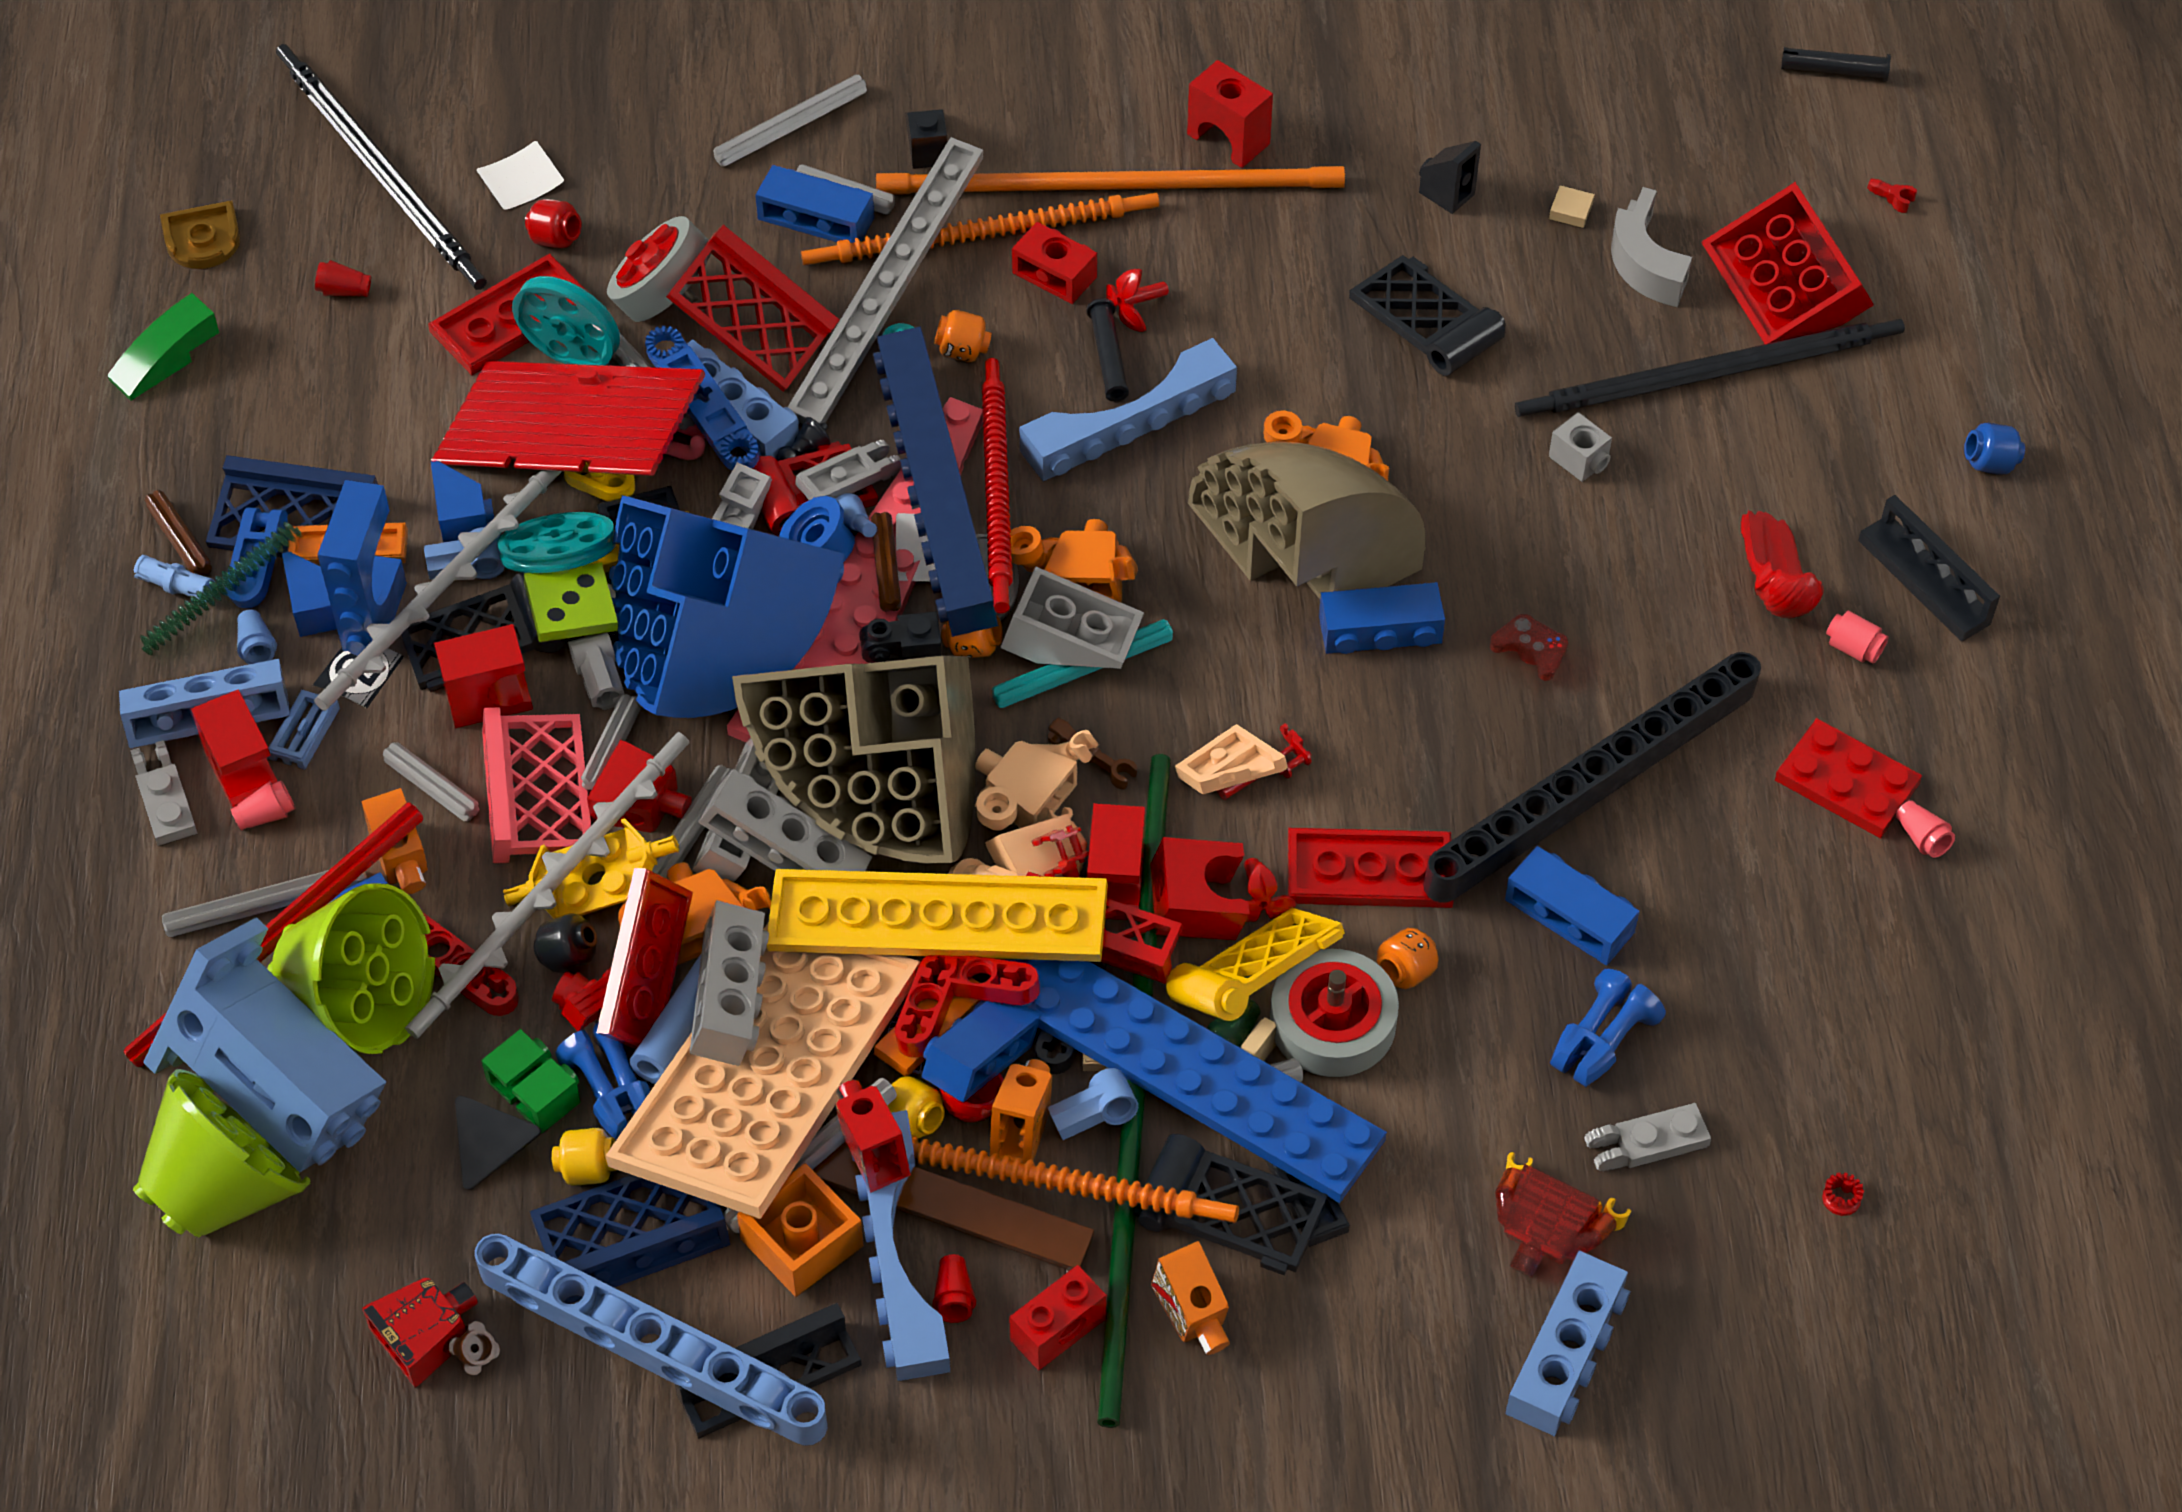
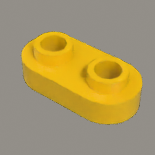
M585 462L586 464L582 472L564 471L565 480L570 486L607 502L620 499L622 495L632 496L635 491L634 475L590 473L588 471L590 462Z

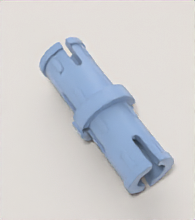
M141 555L134 567L135 578L163 587L165 592L170 594H184L205 603L210 600L214 593L215 585L213 583L215 581L212 578L192 573L186 570L185 566L178 563L168 564L147 555Z

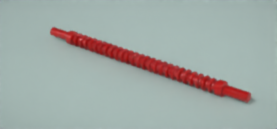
M989 358L985 361V382L982 385L986 526L988 534L987 553L989 563L988 582L993 587L994 610L997 613H1006L1010 609L1009 586L1013 582L1009 520L1010 500L1008 492L1005 386L1000 381L999 361L996 358Z

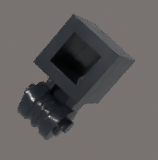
M937 611L897 615V621L890 622L885 619H875L864 626L859 632L862 658L868 663L885 662L889 659L890 654L900 656L901 660L941 656V638Z

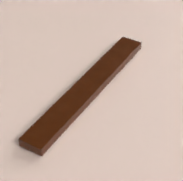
M844 1142L817 1165L813 1171L827 1185L858 1195L855 1176L862 1174L856 1162L852 1160V1154L847 1143ZM915 1166L910 1173L911 1175L908 1176L904 1183L896 1206L897 1210L1067 1270H1071L1076 1265L1082 1268L1094 1237V1229Z

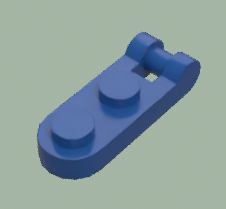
M247 507L243 512L225 582V591L228 597L238 607L245 609L259 605L268 592L281 536L286 531L288 525V516L285 510L272 509L270 513L261 512L259 508ZM260 528H265V532H264V533H263V532H257V531H259Z

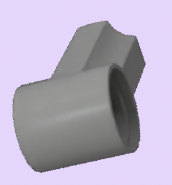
M608 632L568 641L576 672L578 675H582L592 707H599L602 710L615 707L619 698L624 695V690L615 666L616 658Z

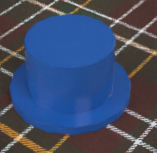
M829 496L815 497L799 506L791 513L779 534L780 537L845 554L843 562L851 554L855 544L854 534L843 523L844 509L835 498Z

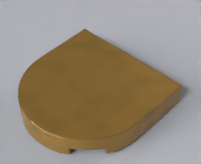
M232 200L160 214L167 251L170 257L181 266L191 269L215 267L231 258L238 249L240 234Z

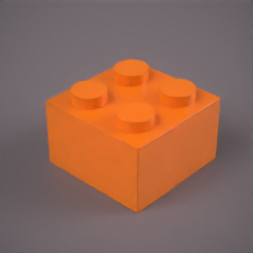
M806 1163L789 1175L761 1219L742 1212L737 1213L742 1242L795 1297L864 1246L861 1219Z

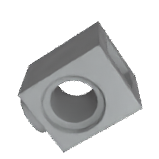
M1578 412L1552 432L1549 457L1583 482L1594 472L1596 474L1602 472L1608 465L1611 458L1609 452L1612 437Z

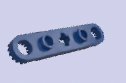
M662 326V328L656 327L654 331L651 330L649 335L646 336L645 346L647 355L656 368L703 369L706 375L702 383L699 384L698 391L694 394L691 404L688 405L687 413L720 460L730 470L734 469L737 462L753 468L760 458L757 440L747 429V425L693 349L688 346L676 328L674 330L671 326L669 328ZM665 340L674 343V347H671L672 350L667 349L668 352L665 350L661 352L660 349L657 351L655 347L657 343ZM701 393L704 397L708 396L709 401L703 403L700 399L696 400L695 396ZM739 446L750 450L747 457L743 456L742 459L741 457L739 459L736 456L733 457L730 452Z

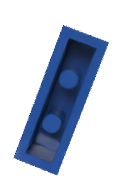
M772 165L755 194L758 220L834 242L848 239L850 243H853L855 238H859L862 241L874 220L873 193Z
M1438 582L1321 593L1319 619L1326 654H1347L1354 651L1373 649L1389 650L1395 647L1406 646L1426 647L1442 643L1445 616Z
M1539 846L1533 849L1508 878L1505 901L1606 966L1635 933L1640 911L1634 908L1631 902L1624 897L1612 894L1601 887L1593 877L1581 874L1567 865L1561 857L1554 853H1548Z
M981 1000L964 1019L958 1018L941 1037L935 1036L930 1040L923 1054L926 1062L921 1077L961 1102H965L1032 1047L1041 1014L1026 1005H1012Z

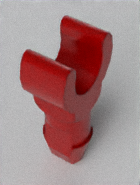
M1873 178L1870 179L1867 187L1875 195L1886 198L1888 203L1892 204L1893 208L1901 213H1907L1910 201L1914 202L1917 194V189L1913 186L1891 185Z

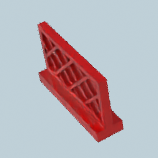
M724 224L711 236L704 248L666 296L783 392L789 387L827 334L834 329L840 320ZM709 253L722 262L724 275L706 276L704 260ZM698 269L699 277H692ZM744 280L752 288L753 299L736 300L733 281ZM725 282L728 301L711 302L708 283ZM700 283L703 302L691 303L679 292L686 284ZM762 305H775L781 312L782 323L765 324ZM754 306L757 325L740 326L737 307ZM729 307L732 326L720 327L714 322L712 308ZM803 328L814 339L808 347L794 348L791 329ZM783 329L786 348L769 350L766 330ZM759 331L762 350L750 351L743 345L741 332ZM795 354H802L800 358L796 361ZM788 355L790 371L785 378L772 369L771 356Z

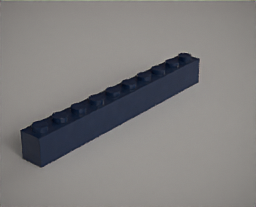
M921 326L877 336L880 352L873 353L878 375L886 374V378L880 379L884 400H892L893 404L886 407L891 428L899 426L900 431L893 432L898 455L906 453L907 458L900 459L905 482L913 481V485L907 487L912 509L920 508L921 513L914 514V519L919 537L927 536L928 541L921 542L926 566L934 564L935 570L928 571L933 594L941 592L942 595L941 599L935 600L940 622L948 621L952 637L998 626L996 611L994 610V601Z

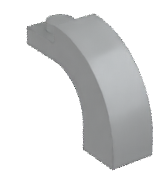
M1643 187L1638 200L1631 199L1627 210L1618 208L1611 243L1612 259L1621 277L1637 292L1657 302L1678 307L1688 282L1692 257L1664 249L1649 237L1646 230L1653 215L1657 191Z

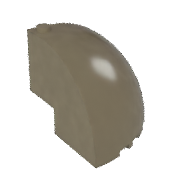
M1276 441L1248 444L1207 458V462L1197 467L1200 474L1192 478L1189 489V506L1250 581L1281 567L1296 586L1306 582L1320 599L1322 592L1388 587L1422 570L1426 547L1424 522L1420 513L1395 486L1376 471L1349 456L1324 447L1298 442Z
M935 656L732 676L736 703L743 727L747 728L756 748L754 752L757 758L765 764L769 773L776 781L775 785L795 807H799L805 814L816 820V825L838 839H844L875 855L881 854L902 859V861L919 863H953L960 858L970 833L975 796V728L969 660L967 656Z

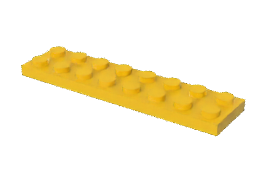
M776 869L767 930L769 932L767 949L768 951L902 956L952 955L996 959L1101 962L1108 884L1106 878Z

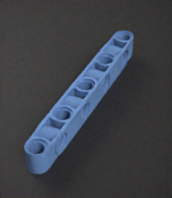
M490 1234L483 1237L477 1243L475 1259L483 1282L490 1288L512 1298L530 1311L759 1427L772 1430L797 1444L804 1446L813 1445L825 1436L828 1429L825 1402L821 1395L790 1379L777 1369L542 1251L531 1249L506 1235ZM495 1258H507L500 1265H488ZM579 1295L583 1297L575 1304L564 1303L570 1296ZM648 1334H657L660 1336L656 1341L652 1343H643L640 1341L644 1336ZM725 1373L738 1375L735 1380L727 1383L717 1380ZM804 1412L816 1415L814 1420L805 1423L799 1422L795 1418Z

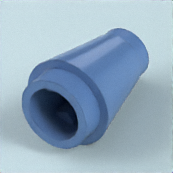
M256 610L241 612L237 618V652L239 657L247 664L272 660L277 649V643L261 618L260 613Z

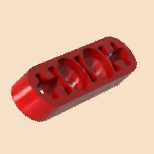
M423 913L431 932L430 934H425L428 949L437 943H444L450 947L447 954L435 957V975L442 979L438 968L443 963L463 965L475 950ZM483 967L479 974L460 992L493 1016H503L511 1013L519 1002L515 981L500 968ZM489 981L490 988L499 994L506 990L507 996L505 998L496 996L492 999L491 991L486 986L487 982Z

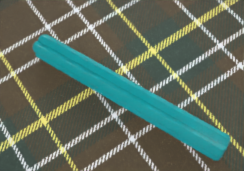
M1162 619L1137 629L1125 659L1171 641L1173 639V630L1168 621ZM1049 664L994 686L992 688V696L996 705L999 708H1004L1103 667Z

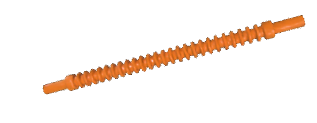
M1157 193L1127 198L1114 195L1109 196L1108 201L1099 198L1098 203H1094L1090 199L1087 205L1080 201L1078 206L1069 203L1068 207L1064 208L1060 204L1056 210L1049 206L1048 211L1039 208L1037 213L1029 209L1026 215L1019 211L1018 216L1008 213L1007 218H1003L999 214L995 220L988 216L987 221L978 218L976 223L968 219L965 225H962L961 221L957 222V226L947 223V227L940 230L930 248H934L936 243H939L941 247L944 246V242L954 245L955 240H959L963 244L966 238H969L971 242H974L975 237H980L981 240H984L985 235L995 238L997 233H1000L1002 237L1005 236L1006 232L1015 235L1016 230L1025 233L1026 229L1031 228L1036 222L1045 226L1051 225L1052 228H1055L1057 223H1061L1065 227L1068 221L1072 225H1075L1077 220L1086 223L1088 218L1095 222L1099 216L1103 220H1106L1107 215H1110L1113 219L1120 218L1126 212L1159 207V197ZM886 233L885 237L881 238L877 234L873 240L866 236L865 241L855 238L853 243H850L848 239L837 241L835 246L801 251L803 266L834 260L848 263L853 261V257L862 260L864 255L871 259L875 253H878V256L880 255L891 235Z
M912 1137L914 1159H917L920 1165H924L929 1161L931 1167H936L940 1163L941 1168L944 1170L948 1169L949 1166H952L955 1172L964 1168L966 1174H970L975 1170L978 1177L983 1176L984 1173H987L990 1179L999 1175V1179L1002 1182L1010 1177L1013 1184L1018 1183L1019 1180H1022L1025 1186L1034 1182V1186L1037 1189L1045 1184L1048 1191L1057 1187L1060 1193H1064L1066 1189H1069L1070 1194L1073 1196L1080 1191L1084 1198L1093 1194L1094 1199L1099 1200L1104 1196L1108 1203L1112 1202L1113 1199H1117L1119 1205L1129 1201V1205L1132 1208L1140 1203L1143 1210L1153 1206V1210L1159 1212L1161 1208H1164L1167 1215L1176 1211L1178 1217L1187 1219L1197 1215L1236 1223L1239 1215L1238 1205L1197 1198V1194L1193 1191L1182 1190L1177 1194L1176 1189L1171 1188L1168 1192H1165L1162 1185L1158 1186L1157 1189H1153L1150 1183L1141 1187L1140 1182L1137 1180L1130 1185L1126 1178L1122 1179L1121 1182H1117L1115 1176L1105 1180V1176L1102 1173L1094 1178L1091 1171L1082 1175L1079 1169H1075L1073 1173H1070L1067 1166L1059 1171L1055 1164L1046 1168V1164L1040 1162L1035 1166L1034 1161L1031 1159L1024 1164L1020 1157L1011 1161V1157L1005 1155L1000 1159L999 1154L996 1152L989 1157L985 1150L976 1154L974 1148H970L965 1152L964 1147L961 1145L954 1150L950 1143L942 1147L939 1141H935L930 1145L928 1139H923L919 1143L917 1137Z

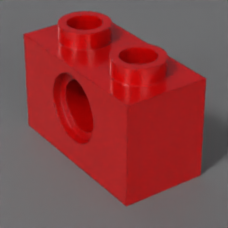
M1036 222L1012 248V273L1073 304L1097 278V252L1085 244H1080L1062 235L1056 229Z
M1076 1265L1009 1316L1010 1341L1039 1371L1106 1320L1107 1295L1079 1265Z

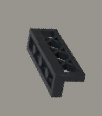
M1896 495L1888 498L1881 519L1861 530L1858 541L1961 642L1991 625L2000 595ZM1896 516L1901 519L1903 526L1895 519ZM1923 542L1928 546L1929 551L1925 548ZM1949 567L1954 571L1956 578L1951 574ZM1975 592L1984 600V604L1977 599Z
M834 1303L735 1347V1349L778 1371L782 1365L791 1361L805 1365L806 1368L802 1377L795 1381L808 1388H813L862 1366L861 1358L846 1331L845 1316L838 1303ZM838 1340L847 1355L846 1358L835 1363H828L817 1359L822 1347ZM725 1373L717 1380L727 1383L735 1380L738 1375ZM675 1384L677 1396L698 1439L743 1419L722 1408L719 1415L702 1422L694 1405L706 1399Z

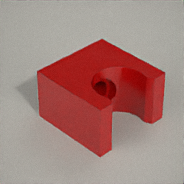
M1216 60L1189 83L1187 135L1198 140L1216 125L1225 133L1231 143L1232 163L1243 168L1270 145L1273 93L1223 62Z
M513 624L434 643L455 728L483 722L484 708H500L501 716L533 710L524 676V661Z
M239 689L191 708L206 757L232 808L238 806L240 802L269 781L272 784L278 782L267 760V757L271 756L269 748Z
M1093 803L1087 878H1106L1108 884L1107 898L1139 909L1144 855L1145 807ZM1115 915L1113 917L1108 918L1116 920H1127V918L1120 915Z
M1163 837L1150 863L1154 914L1182 923L1181 937L1236 940L1250 914L1249 902L1243 899L1231 900L1223 898L1214 893L1207 885V882L1221 884L1231 882L1244 857L1243 843ZM1155 928L1156 935L1168 936L1169 932Z

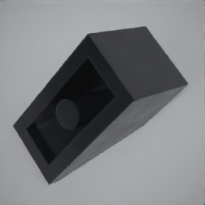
M943 109L905 112L912 168L933 167L947 144Z
M1477 141L1447 147L1434 158H1428L1419 171L1421 176L1419 193L1451 214L1457 211L1475 195L1481 144Z

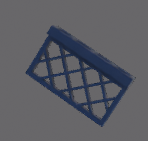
M226 455L222 468L225 473V479L207 535L206 544L209 548L234 551L237 535L232 538L219 537L222 527L235 519L241 524V516L247 507L255 508L260 505L264 512L270 513L269 508L264 502L277 494L286 495L290 500L289 504L279 510H285L287 515L297 510L305 521L298 526L318 525L332 516L345 480L379 484L375 475ZM234 488L249 490L254 496L236 508L230 502ZM314 499L324 501L328 508L311 518H308L301 508ZM289 531L282 533L276 557L283 558L282 553L288 552V546L283 545L288 544Z
M634 1175L529 1211L546 1254L558 1259L566 1246L583 1251L581 1256L564 1263L612 1287L620 1286L730 1245L725 1218L720 1206H717L716 1203ZM640 1187L653 1190L645 1203L629 1199L628 1196L631 1191ZM662 1193L680 1198L672 1212L655 1207ZM690 1201L704 1205L708 1209L690 1217L682 1215ZM599 1202L611 1204L604 1218L586 1213L593 1204ZM621 1208L639 1213L631 1227L614 1222ZM648 1216L666 1221L664 1226L648 1232L641 1230ZM557 1217L570 1219L562 1233L546 1229L543 1222ZM580 1223L597 1228L589 1242L572 1237ZM607 1231L625 1236L621 1242L604 1247L599 1245ZM579 1295L570 1296L564 1303L570 1304L581 1300L583 1297Z

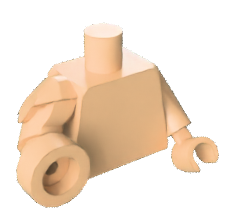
M1082 730L1073 735L1069 742L1061 744L1015 742L1004 757L989 749H985L978 757L975 765L976 770L987 775L986 787L980 791L975 803L978 820L982 825L996 831L1003 830L1012 823L1023 828L1045 821L1049 809H1052L1055 813L1077 786L1076 760L1080 759L1083 763L1089 762L1092 758L1089 749L1097 748L1098 742L1090 731Z
M1064 807L1061 816H1056L1053 810L1049 809L1045 821L1000 834L985 842L996 865L989 866L978 859L967 858L951 867L948 874L1026 876L1029 871L1044 876L1043 874L1046 871L1057 867L1058 862L1062 860L1056 842L1047 841L1039 846H1033L1031 841L1053 830L1064 829L1065 832L1068 825L1076 828L1075 823L1071 821L1072 809ZM1079 832L1077 837L1082 850L1086 851L1087 841ZM1069 838L1061 840L1067 857L1074 855ZM1076 861V868L1078 869V872L1080 874L1084 862L1079 863V861ZM1062 874L1055 875V877H1063Z

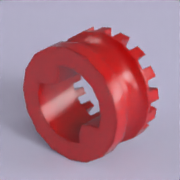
M1839 1172L1827 1179L1822 1199L1826 1208L1833 1214L1848 1216L1859 1209L1864 1194L1863 1184H1860V1180L1855 1179L1853 1174L1848 1176L1846 1172L1842 1175ZM1841 1187L1844 1193L1851 1192L1854 1198L1851 1201L1848 1199L1845 1202L1842 1197H1835V1194L1832 1195V1190Z

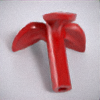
M1131 269L1124 272L1116 280L1117 289L1112 284L1106 285V299L1113 301L1116 308L1119 306L1118 314L1123 324L1134 331L1144 332L1146 331L1145 323L1140 313L1133 307L1134 304L1166 296L1169 289L1164 281L1139 288L1142 269Z
M1249 858L1244 862V869L1248 879V893L1252 896L1251 900H1245L1249 902L1250 913L1246 922L1257 921L1262 910H1266L1269 918L1275 919L1292 907H1296V901L1288 895L1271 898L1277 891V881L1272 872L1262 862H1259L1257 858Z

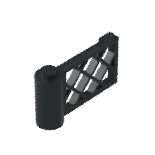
M1404 255L1400 256L1349 290V298L1425 353L1432 367L1443 376H1449L1505 337L1506 323L1498 311L1488 307H1483L1479 310L1428 273V266L1414 256L1410 259ZM1403 270L1412 276L1413 280H1391V277ZM1370 291H1386V298H1369L1366 294ZM1391 291H1413L1412 299L1390 298ZM1417 291H1432L1439 298L1416 299ZM1390 309H1412V317H1395L1390 313ZM1416 309L1438 310V317H1416ZM1442 310H1459L1463 314L1459 317H1442ZM1415 328H1438V331L1425 339L1415 331Z
M519 572L515 575L509 585L428 613L430 617L426 621L412 623L401 634L418 685L421 690L428 688L430 692L444 688L441 670L439 669L424 675L422 668L430 656L438 659L434 643L439 642L443 635L456 638L473 634L481 621L494 625L495 628L513 624L515 632L521 638L518 641L521 654L534 649L539 652L555 653L561 650L569 640V638L539 642L524 585V572ZM507 600L508 607L501 618L486 613L491 605ZM462 615L471 618L464 631L449 627L454 618ZM423 629L434 631L426 645L413 641L410 634Z
M1171 1134L1167 1137L1146 1184H1152L1153 1189H1157L1158 1186L1162 1185L1165 1192L1175 1188L1177 1194L1182 1190L1193 1191L1197 1194V1198L1217 1201L1219 1198L1238 1192L1245 1208L1239 1210L1237 1221L1250 1217L1257 1234L1240 1238L1232 1234L1229 1224H1232V1222L1214 1219L1202 1224L1191 1219L1178 1217L1176 1211L1167 1215L1164 1208H1161L1159 1212H1155L1153 1206L1143 1210L1140 1203L1134 1207V1213L1139 1218V1223L1150 1231L1160 1232L1173 1227L1260 1259V1267L1285 1276L1287 1270L1297 1272L1325 1208L1328 1195L1206 1151L1200 1143L1188 1136ZM1212 1167L1228 1173L1233 1183L1211 1190L1206 1177ZM1258 1184L1269 1188L1273 1198L1255 1205L1251 1204L1245 1192V1189ZM1201 1188H1202L1203 1191H1204V1194L1198 1195L1199 1192H1200V1190H1201ZM1296 1199L1314 1204L1309 1215L1295 1220L1292 1219L1285 1205ZM1278 1207L1286 1223L1264 1230L1257 1214ZM1304 1227L1300 1235L1298 1229ZM1290 1232L1296 1243L1292 1256L1274 1250L1269 1240Z

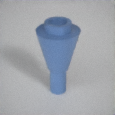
M846 493L835 498L844 509L843 523L851 531L860 532L865 537H873L876 534L877 527L869 520L863 502L858 496Z

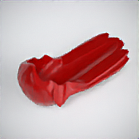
M1748 510L1747 514L1742 515L1740 529L1744 538L1747 561L1751 571L1756 576V594L1764 602L1766 609L1775 616L1790 619L1809 613L1819 604L1824 589L1821 581H1818L1813 573L1807 572L1803 574L1795 538L1785 520L1781 519L1778 522L1767 512L1758 511L1754 514Z

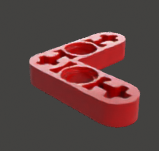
M927 955L919 965L895 1025L894 1032L899 1051L908 1057L923 1056L930 1040L939 1035L954 996L1012 1005H1025L1033 1002L1040 994L1037 970L1027 963L986 957ZM979 973L991 976L989 980L983 983H972L969 981L972 976ZM938 974H939L938 979H937V982H938V985H937V984L934 983L933 975H938ZM925 999L938 1001L937 1005L930 1009H920L917 1007L918 1003ZM917 1023L920 1024L922 1033L916 1034L918 1029Z

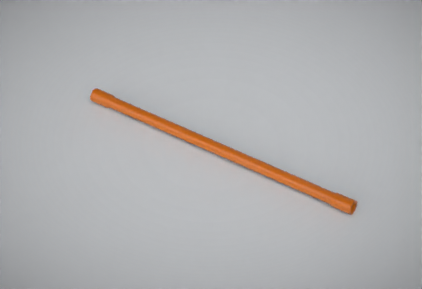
M1319 166L1307 169L978 173L973 175L964 192L1252 187L1344 188L1345 169L1344 166ZM876 173V189L893 195L917 193L928 174Z

